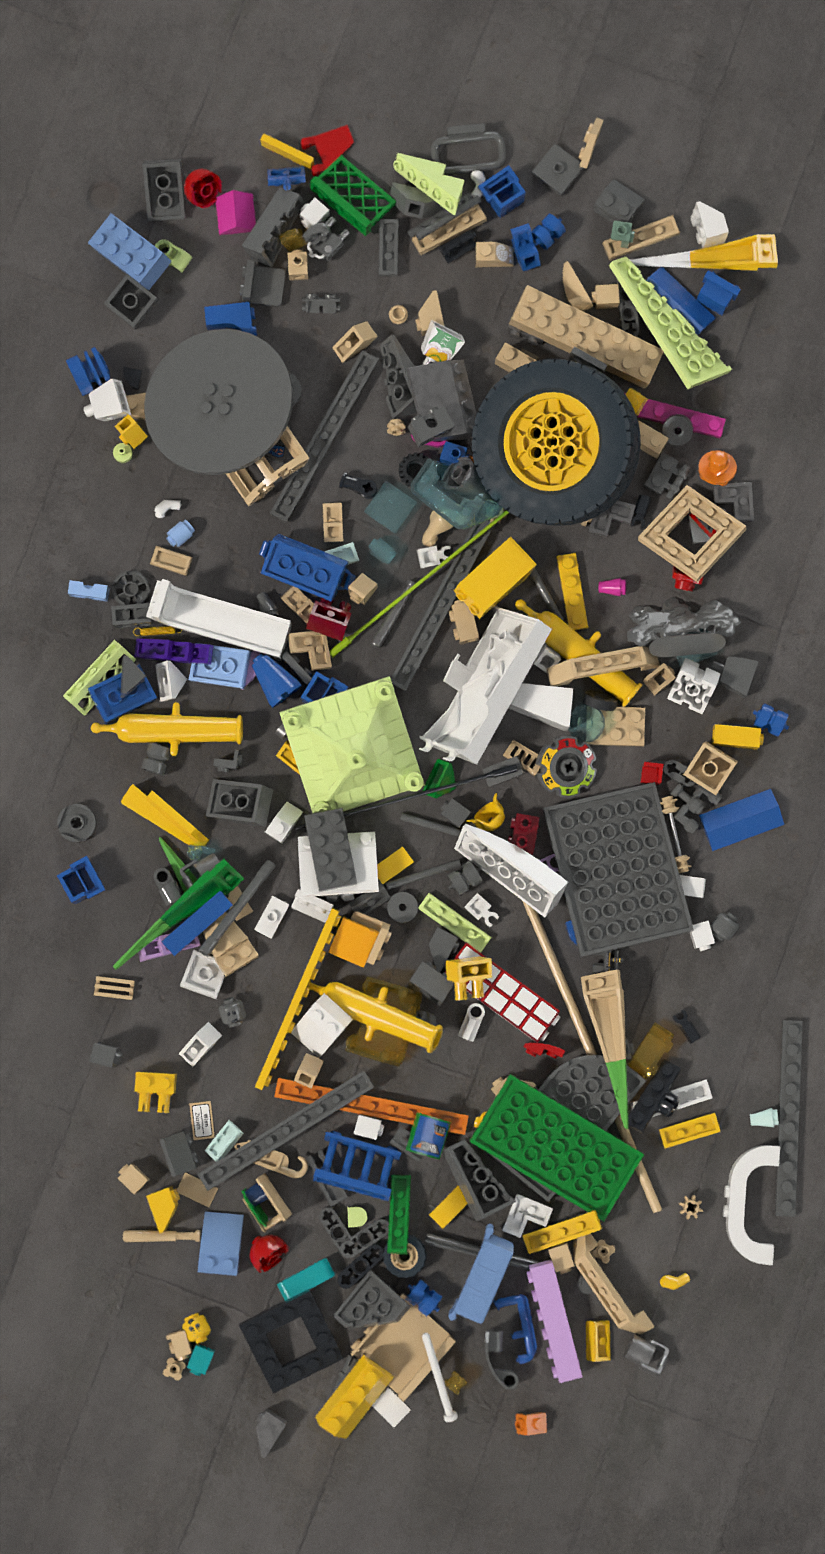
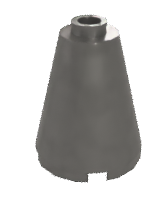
M460 457L457 459L459 460L458 463L455 465L452 463L447 468L442 480L445 483L443 485L445 489L482 506L491 502L493 498L486 491L481 479H479L476 466L471 459Z

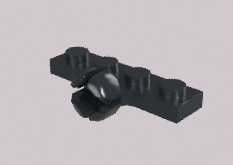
M665 1059L662 1061L629 1114L628 1127L642 1134L654 1114L661 1113L666 1117L672 1116L674 1113L672 1110H676L678 1107L679 1097L669 1090L681 1072L679 1066Z

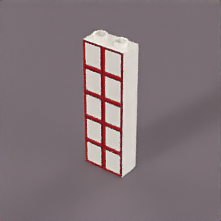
M465 943L454 960L485 956L468 943ZM492 962V978L483 980L484 997L480 996V998L476 999L536 1043L539 1040L543 1042L549 1034L547 1031L551 1024L555 1026L560 1019L558 1015L560 1011ZM468 981L466 982L467 992L472 995V983Z

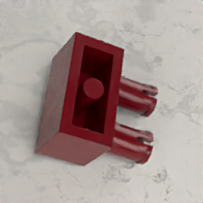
M321 598V602L315 601L306 629L343 641L352 614L349 612L351 605L347 603L345 607V602L342 601L339 604V608L331 606L333 600L329 601Z
M517 813L516 818L512 817L510 829L514 830L513 836L508 837V842L533 856L540 817Z

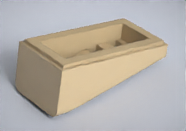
M513 740L503 756L507 759L512 758L511 752L515 746L519 749L513 757L519 756L520 752L524 751L525 753L520 759L523 769L535 776L541 767L535 764L532 769L529 766L534 759L537 760L538 754ZM530 755L531 758L525 765L523 762L526 759V757Z

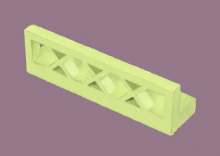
M114 640L63 697L85 716L95 705L88 692V688L107 680L106 673L108 670L114 669L113 676L122 673V664H118L119 658L123 654L128 656L133 662L136 659ZM83 698H88V704L82 709L78 703Z

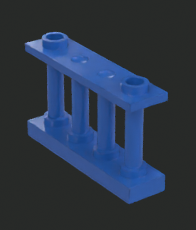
M336 1131L326 1132L324 1140L329 1141L323 1167L315 1170L313 1181L388 1201L391 1189L387 1186L393 1159L399 1161L401 1152L391 1146L384 1148L344 1137ZM337 1144L348 1147L342 1172L339 1175L331 1173L330 1170ZM356 1149L367 1152L361 1177L358 1180L350 1178L349 1175ZM375 1154L386 1157L380 1181L377 1185L371 1184L368 1181Z

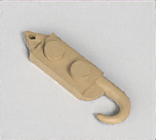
M248 1142L236 1143L234 1147L237 1150L239 1149L237 1148V1145H240V1147H242ZM273 1150L253 1162L291 1178H300L308 1170V1163L302 1156H298V1159L303 1163L300 1171L288 1168L289 1159L287 1155L277 1150Z

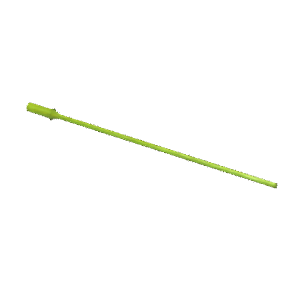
M503 512L499 517H497L494 521H492L489 525L482 529L478 534H476L473 538H471L468 542H466L463 546L456 550L452 555H450L447 559H445L442 563L435 567L431 572H429L426 576H424L421 580H419L416 584L409 588L405 593H403L400 597H398L395 601L388 605L384 610H382L379 614H377L374 618H372L369 622L362 626L353 635L345 637L343 641L338 643L329 651L330 656L333 658L344 648H346L349 644H351V642L357 635H359L373 622H375L378 618H380L383 614H385L388 610L395 606L399 601H401L404 597H406L409 593L416 589L420 584H422L425 580H427L430 576H432L435 572L442 568L446 563H448L451 559H453L456 555L463 551L467 546H469L472 542H474L477 538H479L482 534L489 530L493 525H495L498 521L505 517L509 512Z

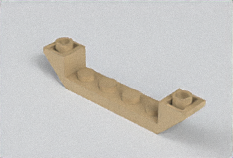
M639 646L569 659L546 670L550 686L557 687L570 684L573 679L638 667L641 668V671L658 668L660 664L658 657L650 653L649 647Z
M591 1233L573 1239L574 1264L618 1328L637 1334H642L654 1328L655 1326L644 1310L635 1315L631 1313L591 1255L590 1251L598 1245Z

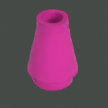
M617 578L599 581V593L620 597L621 595H626V580Z

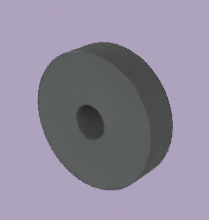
M674 414L665 420L662 432L664 436L669 438L668 442L670 444L683 445L692 437L693 424L687 416ZM676 427L681 428V431L676 432L674 429Z
M407 892L396 893L388 901V914L396 922L407 923L416 916L418 903L414 896ZM401 904L406 905L405 911L399 910Z

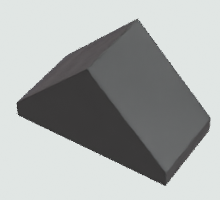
M124 656L122 659L120 698H125L146 678V675L128 656Z

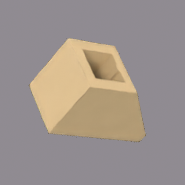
M362 573L348 587L350 599L358 605L360 603L365 605L378 588V584Z

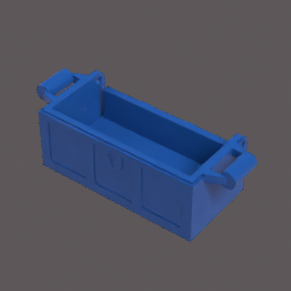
M277 534L271 541L264 540L259 555L265 559L261 574L329 601L336 597L338 590H348V587L354 582L356 577L347 569L349 561L281 534ZM347 573L348 576L346 582L344 584V587L340 586L342 579L344 577V574Z

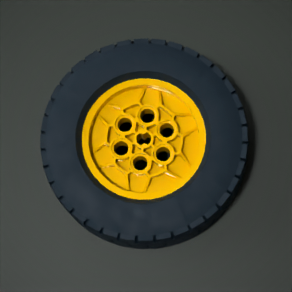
M539 360L520 366L505 375L486 395L479 408V412H477L474 422L475 426H473L472 455L479 479H481L486 491L509 513L520 519L538 524L553 526L573 525L595 518L608 510L629 487L640 458L641 435L639 423L632 404L625 393L605 374L592 367L571 360ZM552 418L557 420V425L554 428H551L549 424ZM569 427H572L574 430L571 437L566 435V430ZM539 428L541 436L536 439L534 431ZM552 439H554V440L557 439V445H556V446H555V445H552V446H551V443H550V442H551ZM572 446L574 448V454L569 457L567 455V449L568 447ZM537 448H540L542 451L539 458L534 456V451ZM553 457L558 459V464L555 467L551 465Z

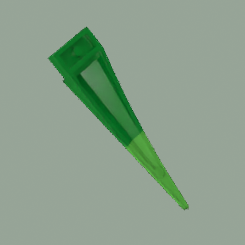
M225 859L216 864L211 871L207 870L113 965L114 969H118L154 939L193 914L220 890L224 895L230 893L244 880L243 876Z

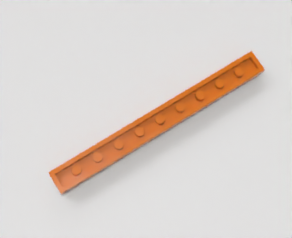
M278 1078L274 1097L311 1104L332 1091L333 1088L313 1085L311 1089L298 1082ZM363 1094L338 1109L412 1125L416 1113L419 1112L451 1122L448 1132L465 1135L469 1116Z

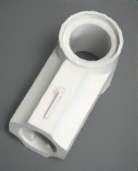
M472 1003L469 1006L458 1033L459 1037L474 1042L485 1014L483 1005ZM472 1007H480L482 1014L479 1017L472 1016L470 1012Z

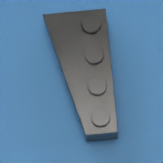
M281 187L274 194L273 199L242 244V247L253 261L270 268L273 267L304 204L300 194L284 190Z

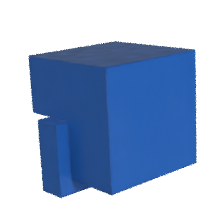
M509 165L478 186L479 191L492 206L499 218L525 201L526 192L520 185L519 178Z
M708 270L702 281L705 284L700 290L697 300L722 316L731 300H736L741 289L738 285L734 286L717 276L714 271Z
M316 671L302 694L301 700L304 703L312 702L348 690L349 687L333 677L329 679Z
M88 856L70 865L71 868L57 875L71 903L74 904L86 898L90 899L106 890Z

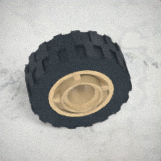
M408 1234V1252L410 1253L408 1261H403L400 1258V1254H388V1243L384 1248L383 1257L387 1270L400 1278H409L416 1275L425 1265L427 1259L425 1246L414 1235Z

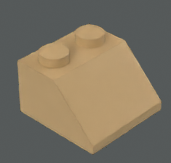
M705 741L683 775L714 795H717L738 761Z

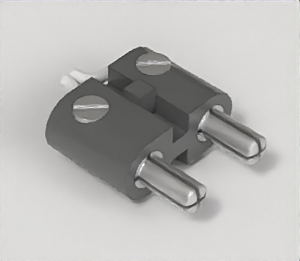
M330 217L326 222L329 228L336 222L333 217ZM345 229L339 236L331 232L327 236H322L321 233L316 234L309 243L307 242V248L310 251L308 255L311 258H324L329 261L343 247V240L350 234L349 231ZM310 247H312L314 250H317L319 255L312 254V249Z

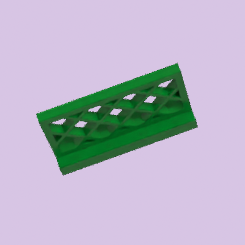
M342 155L321 175L315 176L311 180L310 190L364 236H367L371 232V228L396 204V200ZM342 163L347 167V172H336V167ZM347 176L348 183L337 184L336 177ZM350 176H358L361 179V183H350ZM334 177L335 184H326L323 179ZM337 188H348V195H339ZM350 188H361L362 195H351ZM364 188H372L375 190V195H364ZM375 199V207H364V200ZM377 199H385L389 204L378 207ZM351 200H362V207L352 206ZM365 211H376V216L370 221L365 216Z

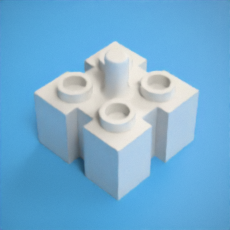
M685 658L667 699L680 705L682 702L690 704L689 709L703 714L717 686L721 673L706 668L704 671L698 668L700 664Z

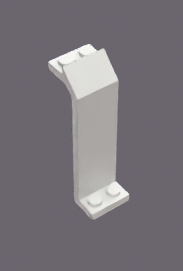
M164 579L162 581L157 580L146 617L165 625L273 656L274 659L279 661L282 660L281 656L284 654L288 641L287 635L292 628L290 620L180 589Z

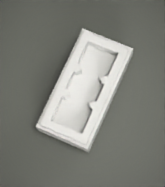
M272 896L254 930L272 939L290 905Z

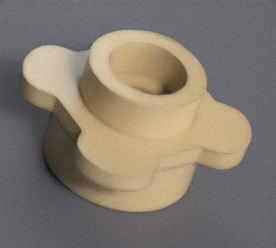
M393 419L387 424L389 428L387 433L399 436L406 433V430H404L406 425L400 419Z
M599 1240L596 1249L592 1251L593 1257L600 1258L603 1263H608L609 1257L615 1252V1248L612 1245L606 1244L604 1240Z
M169 1358L163 1374L166 1377L171 1376L175 1380H180L182 1378V1370L186 1365L183 1361L179 1362L174 1360V1358Z

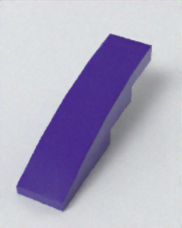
M137 638L134 657L211 665L214 646L210 644Z

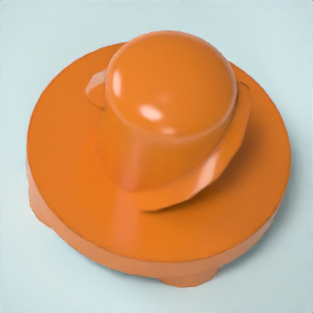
M710 451L703 455L699 461V476L710 484L726 486L736 474V461L730 454L724 451Z

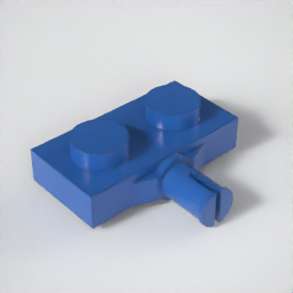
M304 166L267 169L268 186L283 185L284 190H287V186L288 190H290L291 184L306 183Z

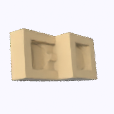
M323 503L324 542L343 541L342 503Z
M292 586L281 599L308 624L314 603L298 588Z

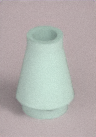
M770 1108L750 1114L751 1126L774 1127V1125H779L777 1109L772 1110Z

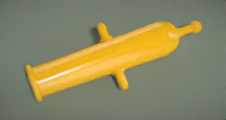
M519 599L516 601L515 607L518 610H522L529 617L539 619L552 629L544 643L566 660L600 654L595 648L596 642L601 637L600 632H595L589 640H585L556 614L549 611L537 613L528 607L524 600ZM623 671L590 676L592 680L619 699L623 707L630 702L642 687L641 683L637 684Z
M175 702L172 707V714L170 715L125 714L119 717L117 723L106 725L95 722L91 725V731L96 734L100 732H113L117 734L120 740L127 743L171 744L170 754L176 756L178 754V745L181 742H237L241 745L243 740V718L241 715H238L237 718L182 716L180 714V704Z
M311 981L308 984L311 987L310 990L317 992L320 996L325 993L353 1020L366 1024V1041H370L374 1031L379 1029L427 1048L429 1053H432L440 1042L443 1027L441 1025L434 1026L386 1004L387 987H382L378 998H373L339 982H330L326 986H319Z

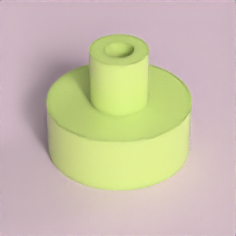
M119 443L113 449V455L120 463L129 462L133 456L132 449L128 444Z

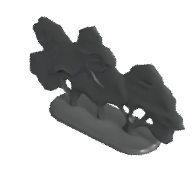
M672 597L663 603L661 611H657L650 606H637L632 609L633 611L629 614V617L638 625L627 631V638L629 642H634L640 647L653 640L649 646V651L657 657L713 653L725 646V637L732 636L735 633V626L740 624L741 621L739 617L733 615V610L723 606L717 600L705 603L697 613H693L690 606L681 604L678 599ZM710 625H714V629L712 630V632L708 631V633H706V629ZM689 632H698V634H688V633H689Z

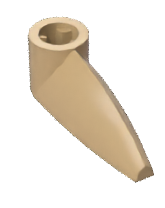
M568 261L565 262L563 266V285L570 306L584 312L592 308L593 304Z

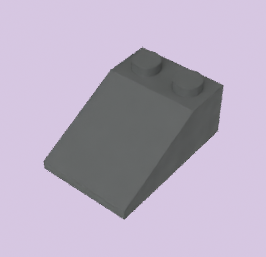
M182 159L145 161L142 167L148 221L185 219Z
M213 779L206 817L266 827L273 789L260 784Z

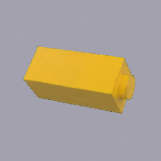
M718 724L713 726V746L757 750L760 748V745H763L764 734L761 733V728Z

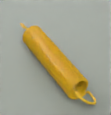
M171 626L135 628L140 629L141 636L175 634V627Z

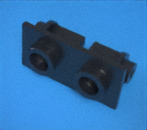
M469 230L440 246L438 249L447 264L476 248V242H478L476 239L477 235L474 231Z

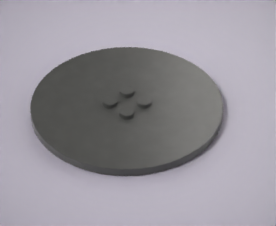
M232 329L203 332L177 345L156 367L145 395L144 413L146 425L158 449L177 466L187 471L204 475L236 472L260 460L276 445L283 435L292 412L293 386L285 363L279 354L264 340L250 333Z

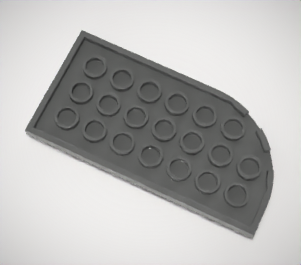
M584 1055L566 1061L556 1068L538 1089V1091L605 1131L620 1114L603 1055ZM626 1065L627 1101L629 1103L646 1080ZM491 1155L546 1201L549 1202L555 1195V1192Z

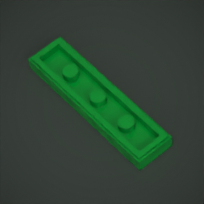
M391 1175L388 1254L408 1253L411 1175Z

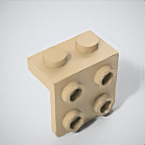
M355 911L351 920L379 931L367 959L368 963L374 965L376 960L380 961L384 952L381 949L383 943H388L391 933L388 932L390 924Z

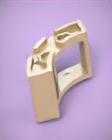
M288 426L280 439L294 459L274 471L263 456L255 462L266 478L258 486L245 468L227 473V476L248 506L263 499L275 487L273 483L280 477L285 479L293 472L304 467L309 460L308 455Z

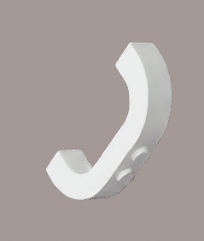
M773 1145L753 1147L738 1157L731 1168L728 1186L725 1185L724 1189L727 1205L723 1207V1217H726V1230L730 1242L745 1258L765 1265H773L774 1245L754 1242L747 1236L744 1230L747 1178L755 1168L764 1165L779 1166L780 1146Z

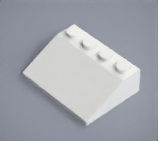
M375 832L347 833L357 885L319 892L309 837H298L301 897L379 892Z

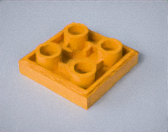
M343 917L328 953L364 968L379 931Z

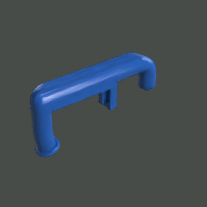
M519 1294L496 1301L493 1300L498 1311L502 1307L517 1304L522 1330L513 1332L511 1337L512 1339L524 1337L527 1354L518 1355L516 1362H519V1364L530 1362L534 1358L537 1343L527 1297Z

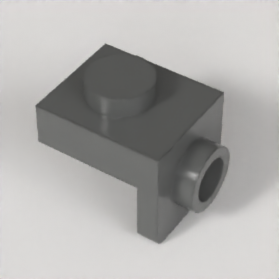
M235 750L233 761L214 758L213 766L218 768V772L229 773V770L237 771L238 766L242 765L243 755H240L239 750Z

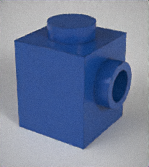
M445 441L440 456V463L450 466L452 463L454 465L458 463L459 460L457 459L460 457L469 458L466 447Z

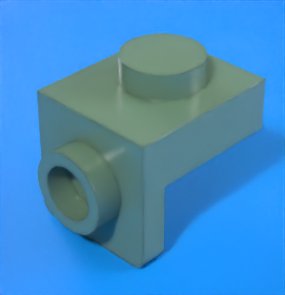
M614 221L611 240L621 241L620 247L628 248L629 242L633 243L635 231H631L632 223Z

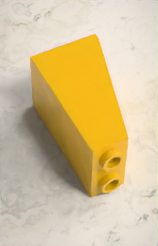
M509 537L457 585L454 592L457 598L469 607L470 612L473 615H477L480 619L525 581L537 564L512 537Z

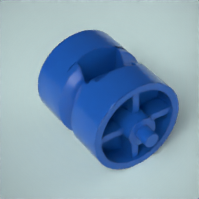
M548 214L541 221L542 225H537L531 231L535 246L539 245L544 250H548L554 244V239H559L566 232L565 227L561 223V218L557 219L552 214Z
M764 703L760 710H754L753 712L756 715L753 725L762 730L768 728L770 734L778 737L784 728L787 730L789 728L786 725L789 714L780 710L775 712L774 708Z
M420 1279L415 1286L410 1284L407 1286L410 1290L405 1300L412 1306L417 1305L418 1311L427 1317L432 1310L437 1312L440 1310L437 1306L442 1296L435 1290L430 1291L429 1285Z

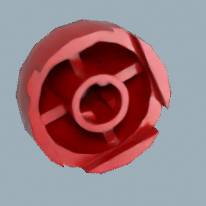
M208 169L192 171L184 183V192L187 199L200 208H207L217 201L216 196L218 192L221 193L222 190L220 177Z
M272 1234L258 1236L252 1242L253 1245L249 1254L250 1261L259 1273H261V1270L267 1272L280 1263L282 1259L279 1257L283 1253L286 1255L289 1247L279 1236Z

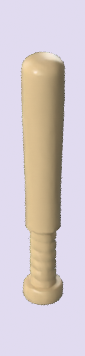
M125 1230L123 1232V1240L125 1242L195 1240L200 1242L201 1230H196V1232L164 1231L162 1233L151 1230Z

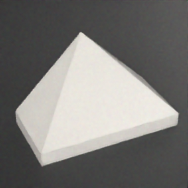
M171 661L155 664L160 702L176 698L187 678Z

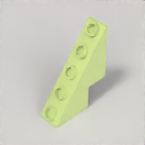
M397 153V158L393 163L395 170L451 214L456 215L465 180L444 175L446 164Z

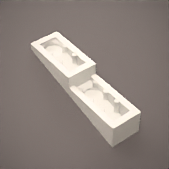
M707 1079L670 1090L671 1093L679 1097L677 1109L712 1098ZM637 1101L629 1103L631 1110H633Z

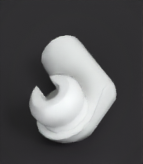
M473 171L471 179L475 181L476 187L471 195L472 197L477 195L481 197L482 194L478 186L486 180L481 171Z
M163 500L155 507V516L157 518H164L165 512L169 509L180 510L181 501Z

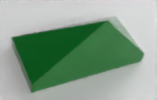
M437 759L422 791L455 783L452 764ZM456 786L426 795L437 799L456 789Z

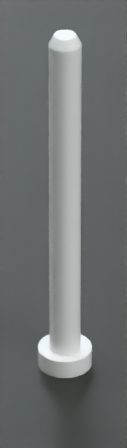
M424 1333L422 1339L445 1410L443 1417L445 1422H452L458 1418V1415L452 1409L430 1335Z

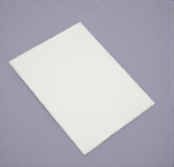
M389 1387L372 1405L393 1427L411 1410Z

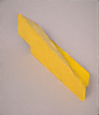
M132 784L121 800L123 805L197 851H200L209 841L208 838L153 791L146 796Z

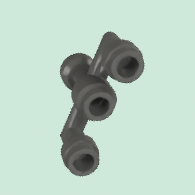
M679 783L670 795L673 797L679 796L687 804L681 807L674 818L684 825V829L687 832L693 834L699 825L694 819H689L685 816L689 810L693 814H699L705 805L702 804L703 801L699 798L703 793L715 805L723 796L720 792L714 795L702 786H699L693 793V797H691L683 790L684 786Z

